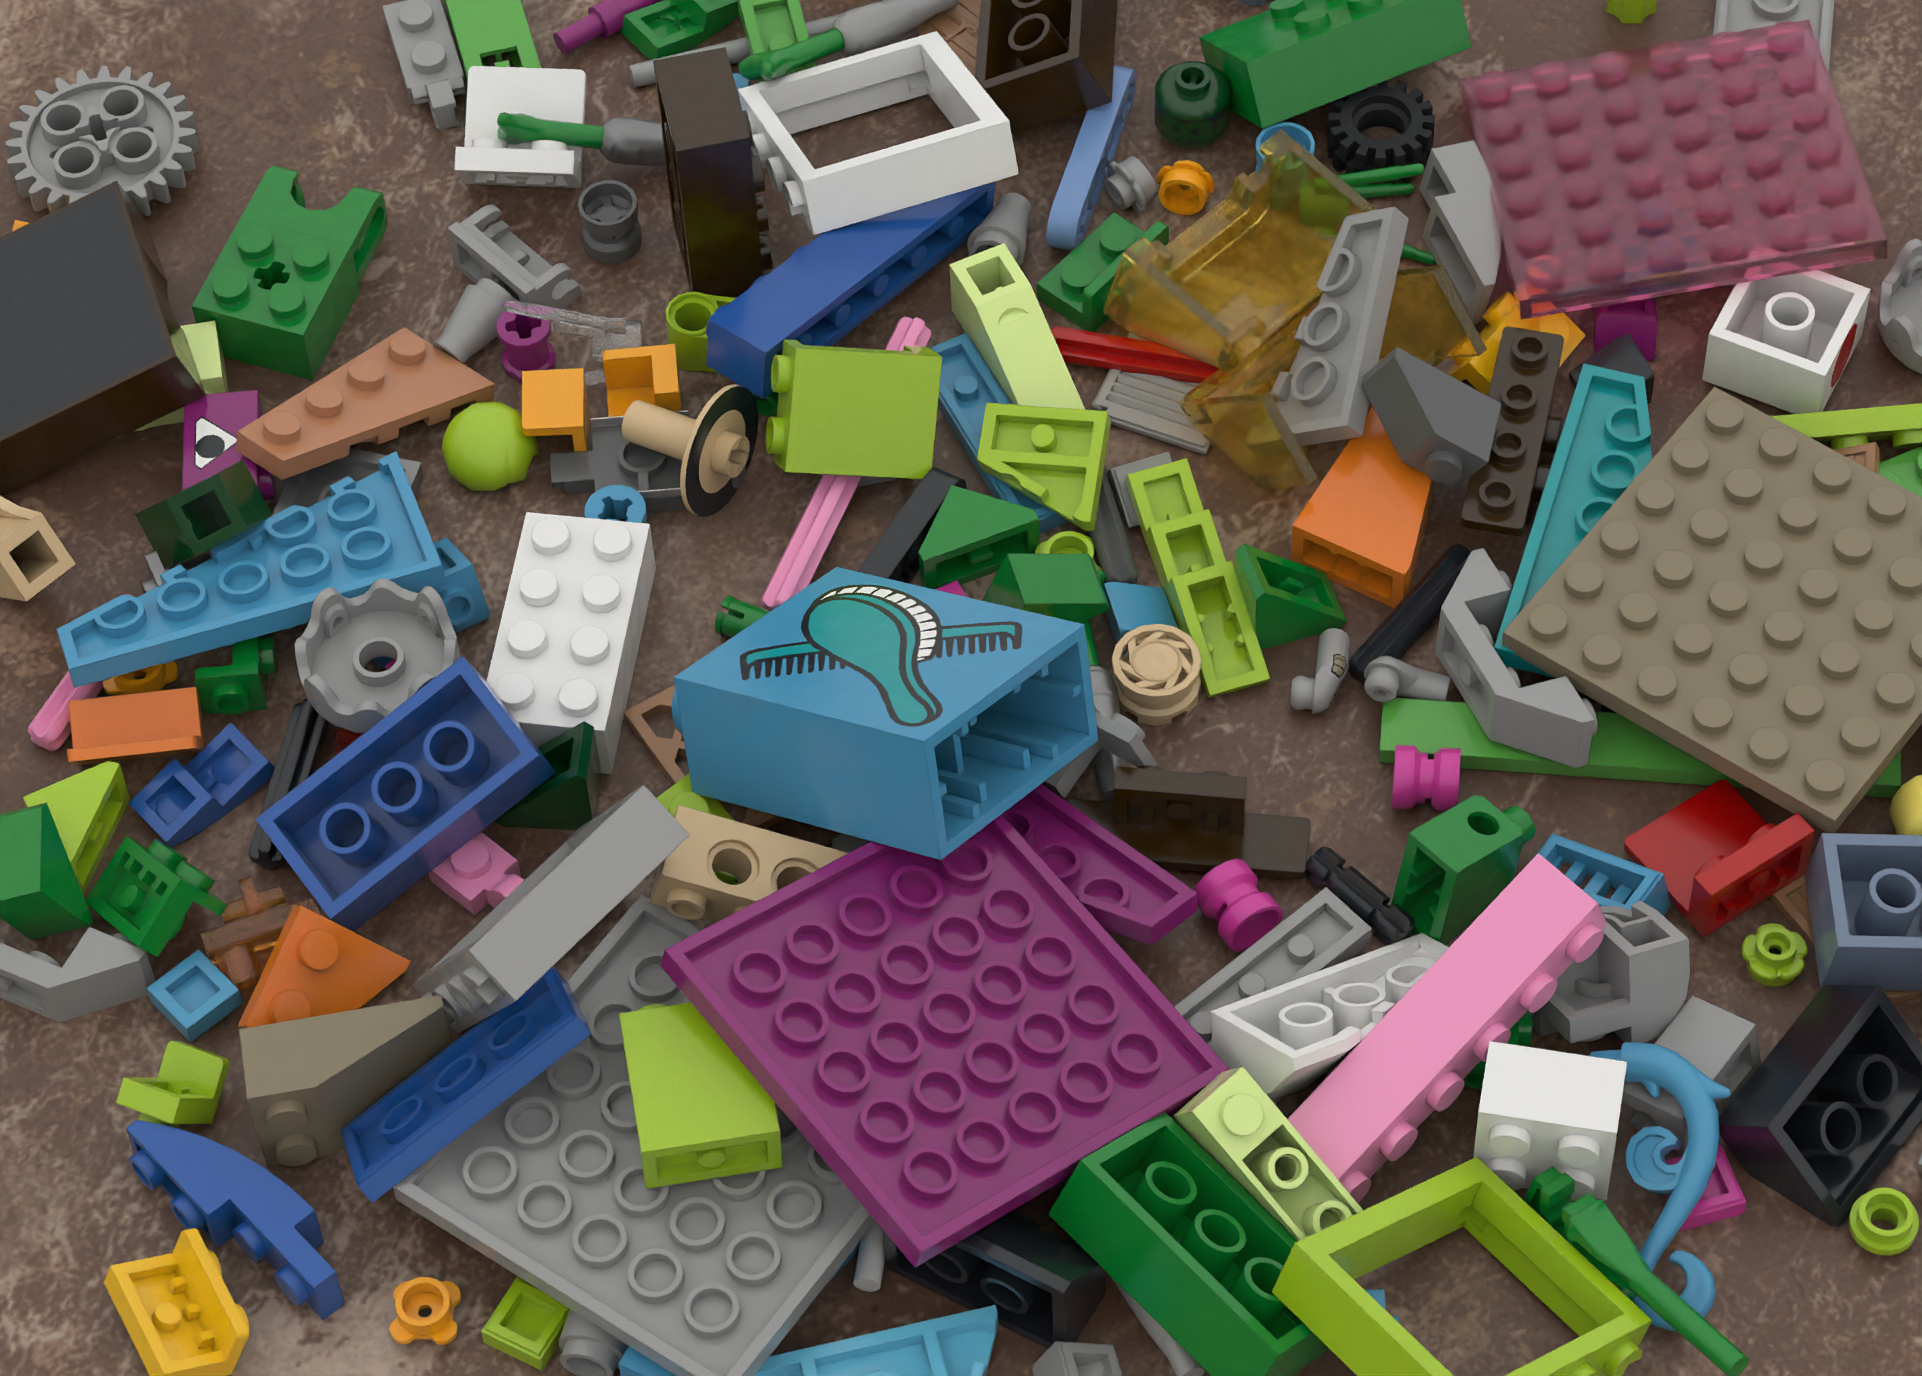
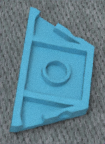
M996 1305L769 1356L754 1376H986L998 1331Z

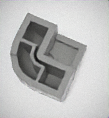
M1642 901L1631 906L1632 910L1618 906H1600L1608 924L1603 930L1604 937L1601 944L1588 959L1581 963L1574 961L1556 980L1558 986L1553 996L1542 1008L1532 1013V1026L1540 1036L1559 1032L1570 1044L1596 1041L1610 1032H1614L1624 1042L1647 1043L1655 1039L1674 1020L1686 999L1690 978L1689 939L1661 913Z

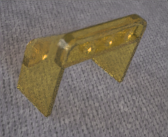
M1441 265L1397 271L1378 363L1396 347L1435 368L1445 359L1479 356L1487 350ZM1323 293L1189 391L1179 402L1191 426L1258 487H1273L1275 491H1279L1290 486L1310 485L1318 479L1309 463L1311 454L1307 446H1300L1276 405L1277 399L1270 395L1279 372L1290 371L1301 346V343L1294 339L1303 316L1308 317L1311 311L1318 306Z

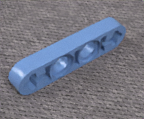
M1114 65L1112 102L1087 110L1051 207L1046 231V244L1049 247L1073 251L1085 238L1104 186V181L1108 175V165L1113 161L1133 105L1137 85V71L1135 69Z

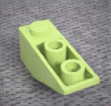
M1005 243L949 264L952 312L965 333L971 338L1013 405L1085 410L1032 286Z
M1243 1066L1221 1072L1172 1116L1182 1129L1297 1241L1363 1211L1360 1205Z

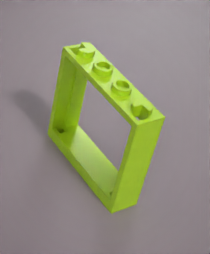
M1478 1157L1295 1242L1272 1290V1293L1357 1376H1453L1373 1299L1355 1279L1464 1227L1579 1336L1505 1376H1622L1629 1364L1641 1359L1643 1350L1639 1345L1652 1322V1319Z

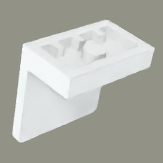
M470 67L468 70L464 147L455 148L454 170L464 184L581 188L583 147L567 146L563 142L551 140H537L527 144H508L506 141L498 138L497 131L499 126L497 118L500 113L506 112L525 114L545 120L584 124L587 83L585 72L580 69Z

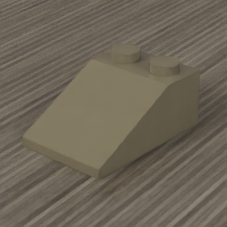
M442 995L239 1029L247 1101L266 1166L278 1164L300 1166L313 1161L315 1158L334 1155L344 1149L345 1146L340 1133L344 1126L452 1044Z

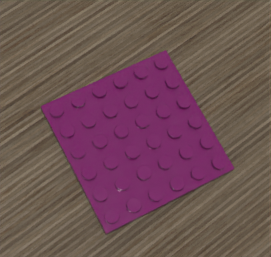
M1002 814L942 860L871 841L665 949L660 964L667 975L915 1268L1067 1179L1073 1174L1080 1160L1157 1116L1167 1113L1172 1117L1221 1072L1230 1070Z

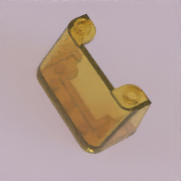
M1280 129L1262 143L1259 152L1265 156L1261 169L1257 173H1251L1249 176L1244 172L1238 175L1234 180L1229 196L1174 240L1164 246L1158 240L1151 243L1143 236L1123 252L1103 313L1126 332L1224 371H1230L1237 366L1243 370L1247 369L1260 357L1270 339L1321 299L1323 292L1316 285L1345 217L1377 209Z

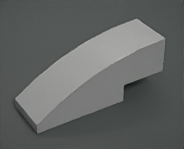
M1472 140L1431 149L1419 190L1430 208L1422 238L1430 253L1433 254L1435 262L1470 325H1476L1483 321L1482 316L1487 309L1496 282L1501 253V223L1497 196L1488 168L1475 141Z

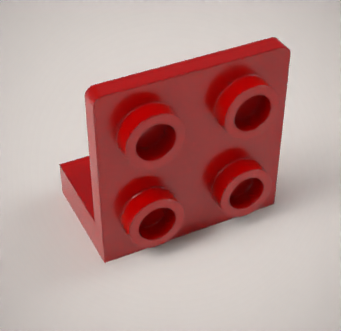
M1722 779L1628 836L1624 842V851L1636 864L1664 874L1669 901L1705 938L1805 875L1815 830L1799 813H1796L1777 826L1774 823L1767 824L1727 780Z

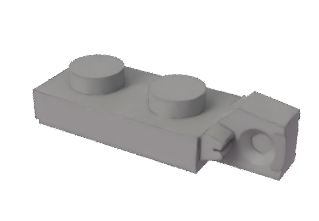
M405 0L382 6L386 26L410 104L418 105L428 102L437 131L460 126L456 114L454 96L466 93L467 89L464 73L441 0Z

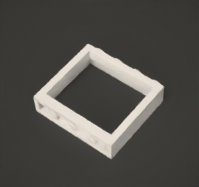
M937 31L788 74L778 79L738 89L742 111H747L753 137V146H751L753 156L759 155L762 170L767 168L775 193L783 192L791 216L799 214L813 235L1019 174L1008 118ZM926 94L932 98L954 126L950 130L818 169L813 168L791 137V134Z

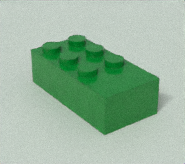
M1275 0L1270 3V10L1199 37L1205 63L1213 65L1223 72L1230 84V110L1262 129L1472 47L1461 0Z
M1167 1113L1146 1121L1080 1160L1048 1214L1211 1376H1292L1325 1354L1328 1347L1272 1293L1293 1245L1298 1241Z

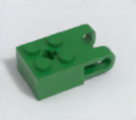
M271 166L262 178L192 304V310L196 323L215 320L225 358L313 381L360 293L359 282L384 236L388 224L386 201L382 192L362 187H353L338 205L325 210H307L305 208L304 193L298 181L299 171L280 166Z

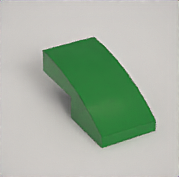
M663 0L625 14L621 33L648 60L686 52L706 41L740 15L738 0Z

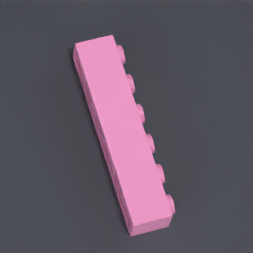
M1538 853L1287 1119L1357 1203L1369 1191L1371 1186L1370 1178L1387 1160L1391 1162L1396 1161L1411 1148L1418 1136V1130L1416 1129L1434 1110L1437 1112L1443 1111L1457 1099L1465 1085L1463 1079L1481 1060L1486 1062L1489 1041L1507 1044L1511 1037L1510 1029L1527 1011L1531 1013L1536 1012L1550 1000L1558 986L1556 980L1574 961L1581 963L1596 951L1603 940V930L1608 925L1599 904Z

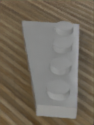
M1395 206L1345 217L1316 285L1323 292L1318 306L1311 311L1308 317L1303 316L1294 339L1301 343V346L1290 371H1280L1270 393V395L1277 399L1268 423L1258 422L1250 442L1264 452L1362 437L1370 402L1362 387L1364 375L1379 360L1409 220Z

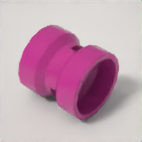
M1396 744L1392 809L1412 810L1417 804H1425V798L1431 799V806L1437 812H1445L1458 805L1461 748L1440 747L1434 753V759H1428V753L1420 752L1415 745Z
M1233 859L1216 866L1198 882L1194 889L1198 893V908L1207 918L1216 919L1218 922L1217 933L1228 948L1235 952L1247 950L1280 924L1283 918V911L1269 893L1259 892L1257 876L1248 864L1241 859Z

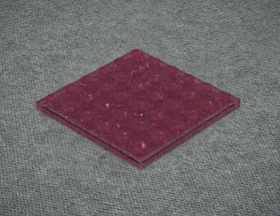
M1809 19L1797 22H1779L1773 26L1738 32L1726 31L1714 36L1679 42L1667 41L1655 46L1620 52L1608 51L1596 56L1561 62L1549 61L1537 66L1502 72L1490 71L1482 75L1460 79L1462 99L1472 137L1484 159L1493 183L1490 187V193L1501 236V246L1521 320L1887 258V238Z

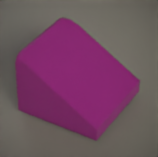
M1595 296L1594 354L1616 338L1630 334L1645 360H1653L1655 357L1658 324L1655 299L1653 297Z

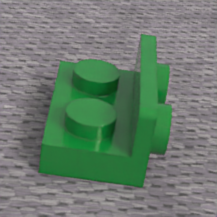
M1113 213L1037 283V299L1085 331L1096 332L1109 318H1118L1129 305L1131 298L1148 282H1156L1165 273L1171 259L1169 253V227L1161 221H1157L1144 232L1121 216Z
M127 836L85 900L89 907L137 947L156 957L160 955L167 942L173 939L182 928L185 914L193 901L219 916L223 914L228 904L210 891L215 880L187 863L188 859L181 853L157 839H154L150 847L147 848Z

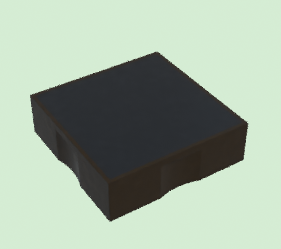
M118 181L110 183L0 237V496L65 465L72 458L95 444L119 435L129 434L206 396L186 334L171 312L168 301V282L148 223Z

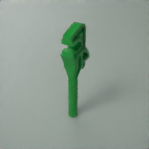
M1553 1166L1533 1179L1523 1200L1630 1300L1638 1296L1725 1375L1739 1376L1746 1369L1749 1358L1650 1271L1633 1241L1617 1222L1602 1199L1597 1201L1590 1193H1587L1572 1203L1571 1195L1574 1193L1575 1180L1567 1173L1561 1174Z

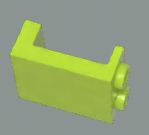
M784 339L782 355H775L771 366V388L773 392L778 393L777 416H770L766 425L765 444L767 453L773 454V461L785 472L923 479L932 469L942 356L929 347L904 345L903 351L810 346L803 345L797 340Z
M691 1002L671 1006L652 1004L644 1006L637 1011L619 1013L623 1051L627 1065L646 1189L783 1168L780 1128L775 1101Z

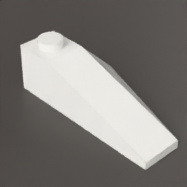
M1420 933L1212 1010V1050L1230 1070L1243 1066L1275 1104L1280 1101L1281 1097L1310 1086L1344 1060L1449 947Z

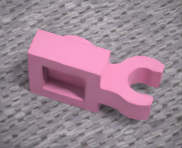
M482 832L428 873L432 883L474 916L487 904L495 908L524 881L520 877L521 872L518 860Z

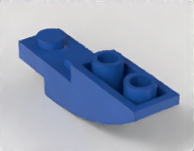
M136 1120L126 1127L134 1151V1155L128 1158L130 1166L148 1189L153 1191L160 1186L172 1198L169 1202L170 1208L186 1230L197 1228L198 1231L202 1230L218 1248L232 1237H235L240 1247L253 1261L258 1262L264 1257L277 1271L274 1274V1278L278 1286L294 1305L300 1307L306 1302L322 1320H325L345 1304L336 1271L316 1251L318 1247L324 1244L316 1211L290 1186L251 1159L201 1135L167 1125Z

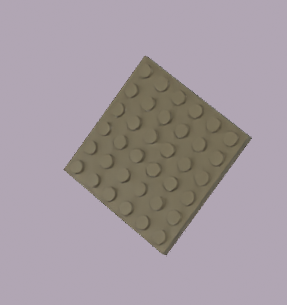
M1714 387L1503 631L1502 645L1514 651L1516 656L1555 678L1567 676L1573 687L1579 692L1793 814L1799 813L1804 820L1827 833H1835L1922 724V497Z

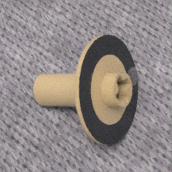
M738 384L725 386L715 393L704 406L697 419L642 400H636L629 406L623 418L622 437L625 441L682 460L680 489L683 503L692 514L707 517L720 511L730 501L745 480L757 440L758 408L753 393L748 388Z

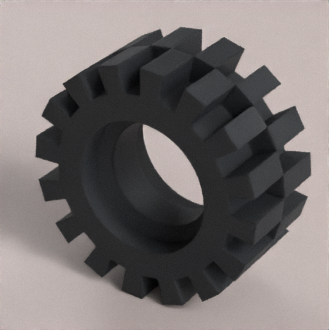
M1388 80L1378 83L1376 87H1368L1345 96L1341 100L1332 101L1330 112H1328L1327 155L1328 159L1333 158L1332 167L1337 173L1346 169L1345 174L1420 163L1426 168L1431 149H1433L1435 115H1432L1433 107L1430 101L1423 102V93L1417 88L1407 94V82L1401 80L1397 81L1395 88L1387 87ZM1382 126L1394 129L1402 135L1389 140H1376L1362 135L1360 131L1370 127ZM1413 176L1400 180L1402 183H1410L1413 181ZM1395 180L1385 181V182H1383V184H1384V183L1394 184V183H1395Z

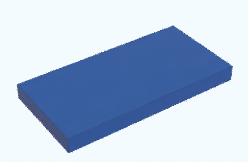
M555 967L550 968L517 1001L480 1021L341 1129L340 1133L357 1186L372 1203L592 1034L568 982Z

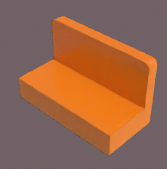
M197 687L68 701L73 749H67L69 763L79 766L104 763L106 761L115 762L201 752L205 748L201 703Z

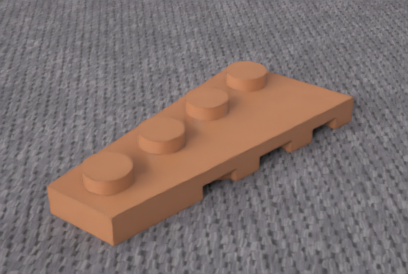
M403 327L237 431L236 451L283 480L349 456L350 446L356 443L375 442L379 445L398 438L400 427L419 420H423L430 426L450 419L452 408L466 403L472 405L477 402H493L495 383Z

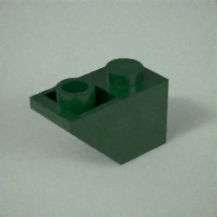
M241 460L135 515L154 551H157L164 569H167L252 528L270 517L272 513L244 460Z

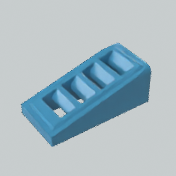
M1553 833L1538 851L1541 856L1558 870L1564 862L1572 865L1565 876L1578 887L1588 875L1592 876L1590 882L1582 890L1587 894H1591V898L1599 906H1618L1632 910L1631 906L1642 901L1656 909L1663 916L1670 907L1668 889L1663 873ZM1611 888L1616 889L1610 899L1605 898Z

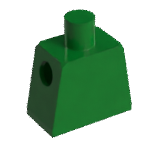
M1473 795L1415 828L1408 836L1391 906L1398 904L1414 917L1415 935L1423 933L1444 945L1448 944L1474 922L1512 882L1522 847L1535 836L1536 830L1533 820L1525 810L1518 806H1510L1501 812L1485 797Z

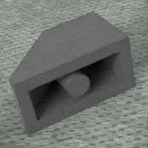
M1398 347L1364 375L1362 387L1403 463L1426 474L1431 480L1442 483L1454 490L1488 463L1501 403Z

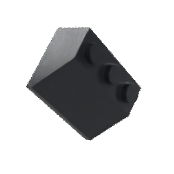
M1824 985L1719 1116V1135L1750 1176L1828 1225L1840 1226L1850 1214L1855 1201L1866 1193L1922 1120V1045L1880 985Z
M1015 1209L916 1268L883 1230L886 1267L888 1270L968 1310L996 1305L998 1325L1046 1349H1049L1055 1341L1076 1342L1106 1294V1271L1073 1238L1062 1240L1040 1229L1031 1217Z

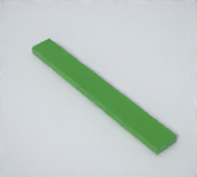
M1394 698L1383 702L1379 763L1394 764L1396 744L1415 745L1420 752L1428 753V759H1434V753L1440 747L1461 748L1460 768L1696 785H1713L1723 779L1727 780L1733 787L1748 788L1618 713L1595 711L1597 733L1595 736H1592L1588 764L1574 768L1489 740L1467 703ZM1901 750L1865 796L1893 798L1894 794L1901 787Z

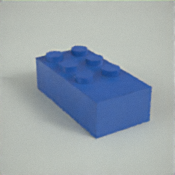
M462 656L257 817L256 821L327 916L333 922L354 932L545 782L556 771L483 676Z

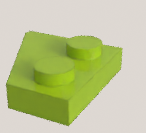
M986 403L977 461L980 468L1081 529L1094 531L1111 419L1108 411Z

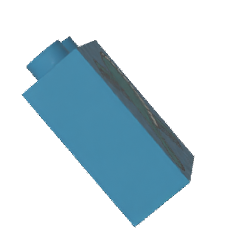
M835 567L674 677L675 691L672 699V717L676 729L684 738L693 792L942 860L1098 741L1084 624L840 567Z

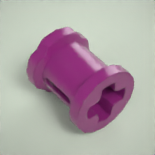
M517 304L503 311L497 319L496 331L500 342L506 347L502 352V366L505 374L522 383V371L554 370L556 367V353L552 344L547 342L551 335V320L548 313L541 307L533 304Z

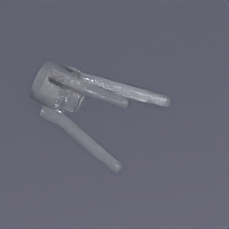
M506 300L502 304L506 312L551 321V333L592 338L593 362H603L602 353L605 350L642 347V320L601 317L513 300ZM604 368L584 373L586 386L605 382ZM520 389L519 392H518V397H519L521 400H522V389Z

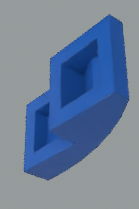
M230 722L185 767L174 758L129 802V805L170 847H173L203 831L244 802L272 777L275 766Z

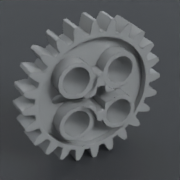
M102 66L97 78L89 79L82 69L77 70V83L72 85L58 77L55 79L57 92L50 94L39 89L36 90L35 95L38 107L21 105L19 110L22 121L10 122L9 128L12 139L5 141L9 157L7 159L12 181L16 182L20 197H30L32 208L35 212L48 207L49 213L110 183L118 181L137 209L142 214L149 216L151 215L149 201L152 199L166 204L171 202L168 186L176 188L186 187L184 171L196 169L194 153L200 151L193 111H188L184 95L174 96L172 84L169 81L156 87L154 76L151 72H147L139 80L135 81L131 67L127 66L121 71L118 78L110 77L107 66Z

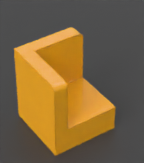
M675 344L605 350L602 353L607 389L608 417L625 416L629 406L636 400H642L670 411H682Z
M584 368L522 371L521 425L525 436L572 434L574 451H589V402Z

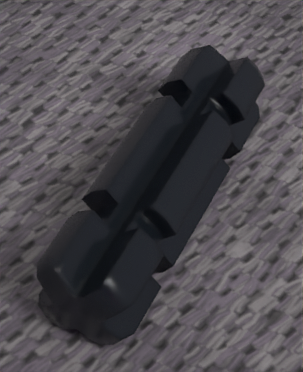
M1321 847L1315 854L1309 857L1305 863V877L1321 891L1327 887L1371 928H1376L1373 935L1387 946L1412 936L1415 931L1414 917L1398 904L1388 905L1391 898L1353 866L1344 868L1343 865L1346 860L1332 848Z

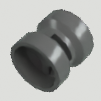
M603 180L588 186L579 196L578 213L582 224L583 246L586 253L593 260L604 264H617L633 257L641 247L642 234L638 221L637 198L634 191L627 184L615 180Z

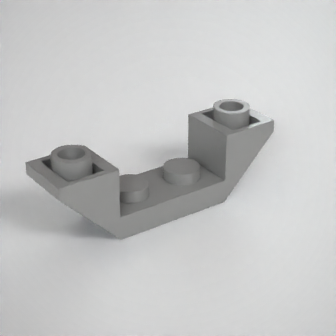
M1484 548L1473 550L1441 607L1435 654L1489 740L1574 768L1587 765L1592 736H1595L1597 733V718L1591 703L1585 698L1581 699L1567 676L1521 687L1515 670L1511 667L1506 668L1494 649L1492 638L1498 637L1512 592V585L1507 574L1503 570H1497Z
M89 927L62 967L53 958L42 952L30 951L27 954L6 945L0 938V998L59 1023L148 996L146 988L155 982L147 952L137 947L121 933H115L113 936Z

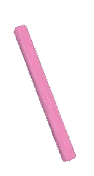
M904 316L898 321L884 350L903 351L904 345L926 347L931 338V330L925 326V321L921 318L915 317L912 319ZM822 474L761 597L760 602L764 609L772 611L810 585L863 476Z

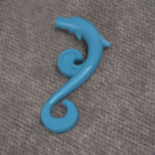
M1624 1042L1621 1050L1592 1051L1590 1056L1627 1062L1626 1083L1641 1082L1651 1097L1654 1098L1660 1096V1087L1665 1089L1680 1105L1687 1124V1147L1682 1159L1677 1164L1668 1165L1665 1163V1155L1671 1150L1680 1149L1682 1142L1673 1132L1661 1126L1644 1127L1630 1139L1625 1152L1627 1169L1638 1186L1652 1194H1671L1639 1252L1650 1271L1653 1272L1661 1255L1706 1190L1715 1167L1720 1139L1719 1116L1714 1099L1729 1098L1731 1092L1729 1088L1713 1081L1674 1050L1657 1044ZM1676 1250L1669 1256V1262L1679 1266L1686 1275V1287L1679 1297L1705 1318L1712 1309L1716 1297L1715 1278L1708 1267L1695 1255L1682 1250ZM1638 1296L1631 1299L1635 1305L1652 1319L1651 1325L1672 1332L1676 1331Z

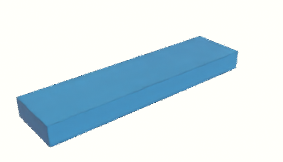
M965 333L930 347V349L942 356L938 409L992 496L1034 509L1039 518V533L1069 522L980 468L977 456L986 403H1012L969 335Z

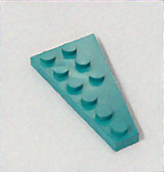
M1583 363L1494 646L1495 651L1507 667L1553 677L1516 656V652L1503 646V631L1652 460L1650 445L1651 428L1643 376Z

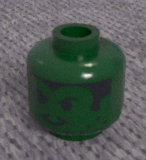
M1201 61L1181 62L1170 66L1162 72L1155 84V125L1160 135L1171 144L1183 148H1201L1213 144L1220 139L1230 124V84L1224 73L1215 66Z

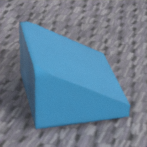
M1122 582L1103 583V589L1110 609L1105 611L1115 644L1127 632L1142 625L1159 623L1177 628L1164 588ZM1128 648L1123 652L1122 657L1126 654Z

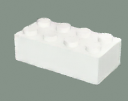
M526 512L486 681L537 748L583 721L594 726L601 773L612 774L624 719L623 711H625L656 570L650 524Z

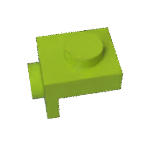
M170 1041L167 1044L158 1077H123L116 1103L140 1112L138 1117L140 1121L167 1125L178 1128L179 1124H212L230 1062L225 1057L187 1043Z

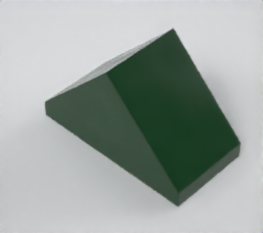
M585 721L538 747L556 773L496 819V823L504 827L578 830L597 816L602 774L594 726Z

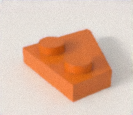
M302 905L293 906L238 1027L249 1028L360 1009L408 969L411 961Z

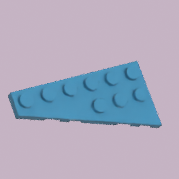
M395 451L378 460L379 471L356 483L350 476H347L330 485L331 496L308 508L292 505L261 521L252 528L210 548L212 558L188 571L180 564L160 574L162 585L136 598L132 595L122 594L59 627L57 633L74 688L105 681L115 676L158 664H166L179 658L219 647L230 646L240 641L308 623L311 618L313 601L322 590L328 587L336 588L343 597L353 598L367 592L373 582L378 579H388L400 587L415 593L420 592L425 586L433 588L446 584L442 563L397 452Z

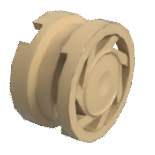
M1158 623L1139 626L1127 632L1115 646L1112 656L1113 679L1118 689L1119 707L1123 714L1129 711L1138 717V723L1153 726L1172 724V718L1181 713L1187 716L1197 705L1201 692L1199 674L1201 670V657L1199 647L1190 635L1174 626ZM1128 648V651H1127L1126 654L1122 657L1123 652Z

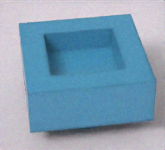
M199 949L146 988L150 1002L190 1043L243 1004L239 989Z

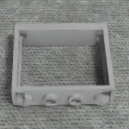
M642 785L573 833L413 984L414 988L422 995L421 998L442 995L448 1026H451L457 1034L517 1001L686 840L690 834L645 785Z

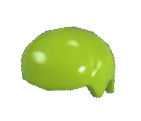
M477 402L455 415L444 434L442 442V455L453 479L472 491H496L505 487L508 483L525 480L532 458L539 456L540 452L536 436L527 437L523 434L521 425L522 413L502 402Z

